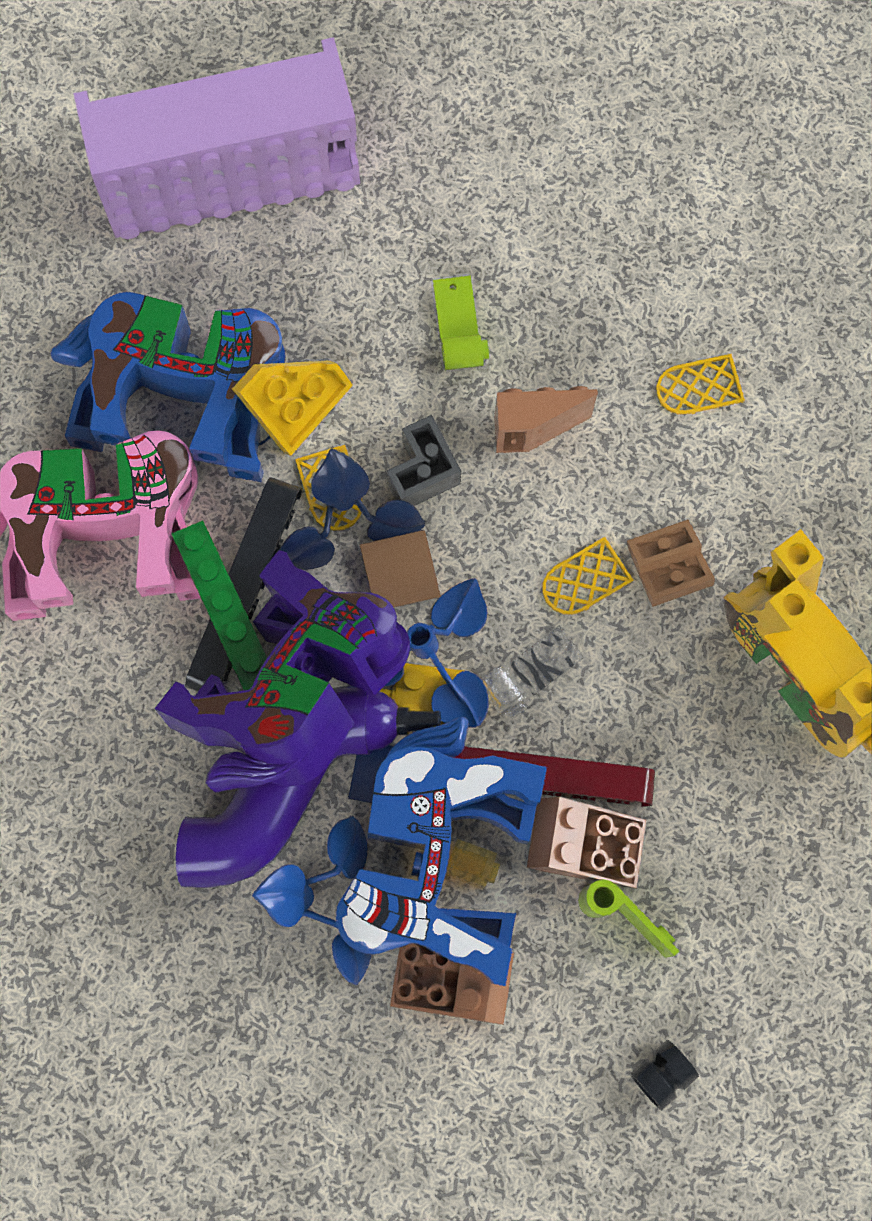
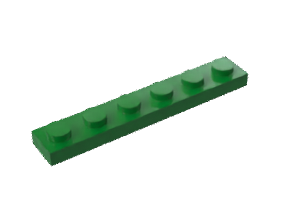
M202 520L172 533V537L243 691L250 690L267 656Z

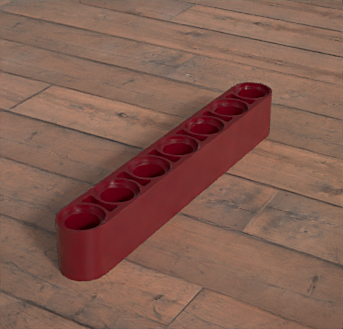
M466 746L462 753L452 757L458 759H477L496 756L547 767L542 795L561 797V794L573 795L572 798L596 801V798L607 799L608 803L630 805V802L641 803L642 807L653 806L655 770L650 768Z

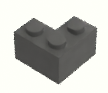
M432 415L402 428V443L411 459L387 470V484L395 500L406 501L416 506L461 484L462 471Z

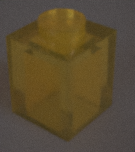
M457 839L445 876L484 889L487 882L494 884L500 867V864L495 862L497 853Z

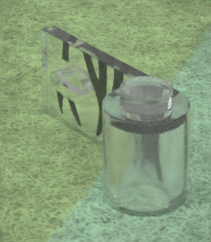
M559 625L509 664H503L495 668L482 679L488 692L489 701L502 717L509 715L513 719L528 708V705L525 703L576 665L584 656Z

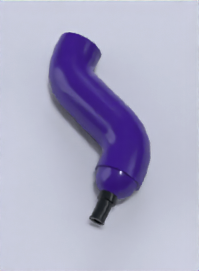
M351 685L333 688L354 721V725L325 770L315 779L298 786L286 787L269 782L251 788H238L229 805L221 814L214 817H185L180 825L176 843V872L181 887L211 888L232 885L257 875L275 860L289 842L330 765L337 758L345 755H371L372 751L383 749L393 743L398 735H409V732L441 725V712L437 710L410 711L409 707H398L396 702L383 692L373 695Z

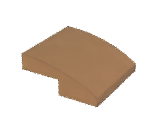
M689 520L627 540V547L652 607L714 585L715 577L701 553L702 544Z
M425 530L359 544L370 592L384 597L391 603L393 608L441 597Z

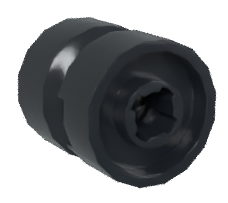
M666 1040L653 1052V1061L644 1060L630 1073V1076L650 1101L662 1111L677 1097L676 1090L678 1088L685 1090L699 1077V1074L684 1054L671 1041Z

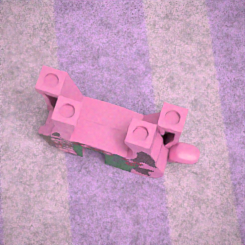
M148 431L116 444L120 496H115L111 493L96 495L94 469L82 448L27 451L14 456L3 466L0 471V537L8 523L10 531L9 542L2 562L5 614L12 621L46 617V608L73 605V595L63 583L57 567V550L63 539L110 541L139 536L136 589L141 597L176 593L180 601L201 599L172 537V533L187 527L185 515L198 485L196 465L189 448L180 438L165 431Z

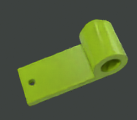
M471 275L433 280L445 371L484 366V360L489 359L488 341L481 340V335L478 334Z
M605 879L597 880L585 886L579 893V907L588 917L601 918L619 910L665 958L673 957L679 952L672 944L675 941L673 936L662 925L657 928L612 881Z

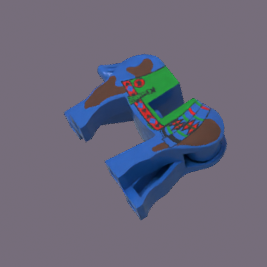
M123 292L105 299L93 314L82 320L65 339L51 349L50 355L53 361L63 365L81 368L91 359L93 362L85 380L77 388L64 436L71 447L103 452L104 444L116 445L130 439L126 423L127 401L141 386H144L172 398L207 404L189 447L193 460L226 466L230 477L262 482L264 473L258 459V446L261 437L260 423L232 388L254 364L285 363V350L282 344L281 331L276 322L266 313L253 308L215 311L204 356L201 359L193 353L186 352L191 329L183 305L138 293Z

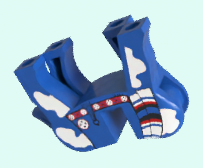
M460 716L443 725L415 731L401 739L389 751L376 774L368 839L423 850V853L416 852L411 876H416L417 881L360 869L338 903L336 923L344 941L358 952L373 955L409 944H419L451 962L475 968L487 977L492 984L506 986L512 955L510 944L516 913L437 908L435 904L439 897L448 866L451 845V821L461 819L485 821L506 832L515 842L528 844L531 838L536 807L541 801L547 767L496 756L477 759L452 758L462 753L465 748L469 728L468 719ZM505 794L515 795L522 799L524 802L510 798Z

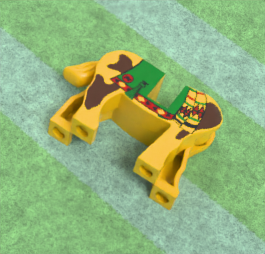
M800 529L770 552L772 567H762L753 574V582L739 593L729 592L724 596V610L727 622L737 641L756 664L771 655L791 680L779 689L778 692L822 747L841 758L849 755L860 745L872 754V664L838 618L816 595L824 557L802 529Z

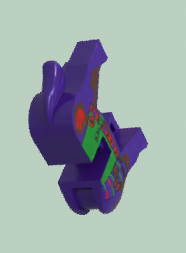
M279 550L259 575L272 597L252 622L266 642L277 645L260 669L252 688L245 691L229 692L221 679L211 674L196 695L193 696L183 684L176 681L154 708L169 728L207 746H223L241 751L223 754L213 764L206 777V784L212 791L221 792L234 788H251L269 782L286 787L298 786L315 779L325 770L354 725V721L329 681L334 678L376 695L404 667L410 652L408 633L397 622L395 609L388 600L370 592L331 591L309 572L295 567L286 552Z

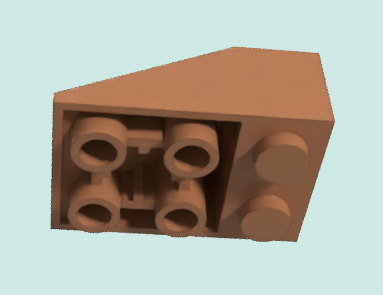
M576 386L569 390L558 391L551 387H543L536 391L522 392V390L517 388L497 392L494 414L496 453L529 452L590 419L598 395L597 389Z
M563 797L541 798L540 803L536 807L527 868L590 881L605 879L619 886L637 889L646 820Z
M409 944L400 947L390 1006L504 1025L514 952L511 955L506 986L492 984L487 977L475 968L451 962L422 945Z

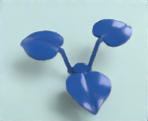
M476 578L457 584L436 601L432 608L431 620L437 628L433 625L417 623L412 625L407 631L410 639V652L412 651L420 659L430 658L447 683L435 690L432 696L433 711L441 712V721L443 723H447L460 716L466 717L469 721V728L480 726L487 715L489 707L487 689L480 677L470 671L460 672L453 680L450 678L436 656L439 642L435 635L449 636L453 632L458 637H469L483 628L488 612ZM402 668L384 687L391 686L398 682L403 677L404 668Z
M349 816L346 819L340 820L329 833L327 840L328 856L331 862L336 865L332 870L305 879L303 871L298 866L292 864L284 865L271 873L254 891L252 897L266 909L270 917L278 925L292 927L297 924L302 916H306L338 929L336 920L308 910L314 901V892L309 885L337 876L341 871L346 878L353 879L358 871L364 868L368 847L364 830L357 818ZM338 934L332 943L335 964L342 976L350 984L358 985V982L363 979L367 971L371 954H364L354 950Z

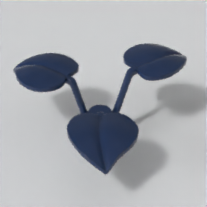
M331 448L311 482L313 496L327 506L324 529L319 533L314 527L300 528L286 538L280 550L286 552L294 566L301 570L315 569L327 565L335 552L333 543L326 539L330 533L333 509L346 511L352 508L354 504L358 506L365 518L372 522L367 528V535L372 541L420 531L424 528L426 522L415 506L402 500L386 502L377 508L375 516L372 515L361 501V498L366 495L370 486L367 473L352 458Z

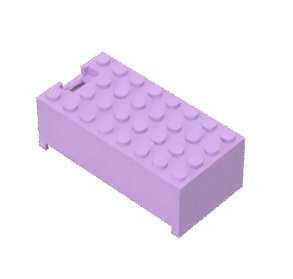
M334 37L321 40L323 52L89 102L87 91L73 93L91 175L115 238L132 239L137 237L139 233L150 230L164 232L170 226L177 224L195 225L204 218L213 216L220 219L226 218L232 212L240 210L253 212L261 209L263 205L272 203L285 205L292 202L294 198L303 196L316 198L323 195L326 191L335 189L348 191L355 185L360 184L359 163L355 149V142L357 141L355 114Z

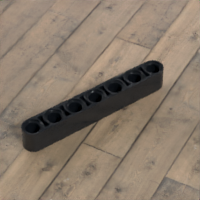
M273 477L268 478L228 573L250 620H252L259 599H256L260 589L264 590L265 587L259 575L280 550L283 539H281L284 529L288 530L296 511L293 507L296 500L300 501L302 495L301 487ZM211 619L205 629L185 681V687L196 691L200 690L211 674L218 676L222 682L227 681L232 669V665Z

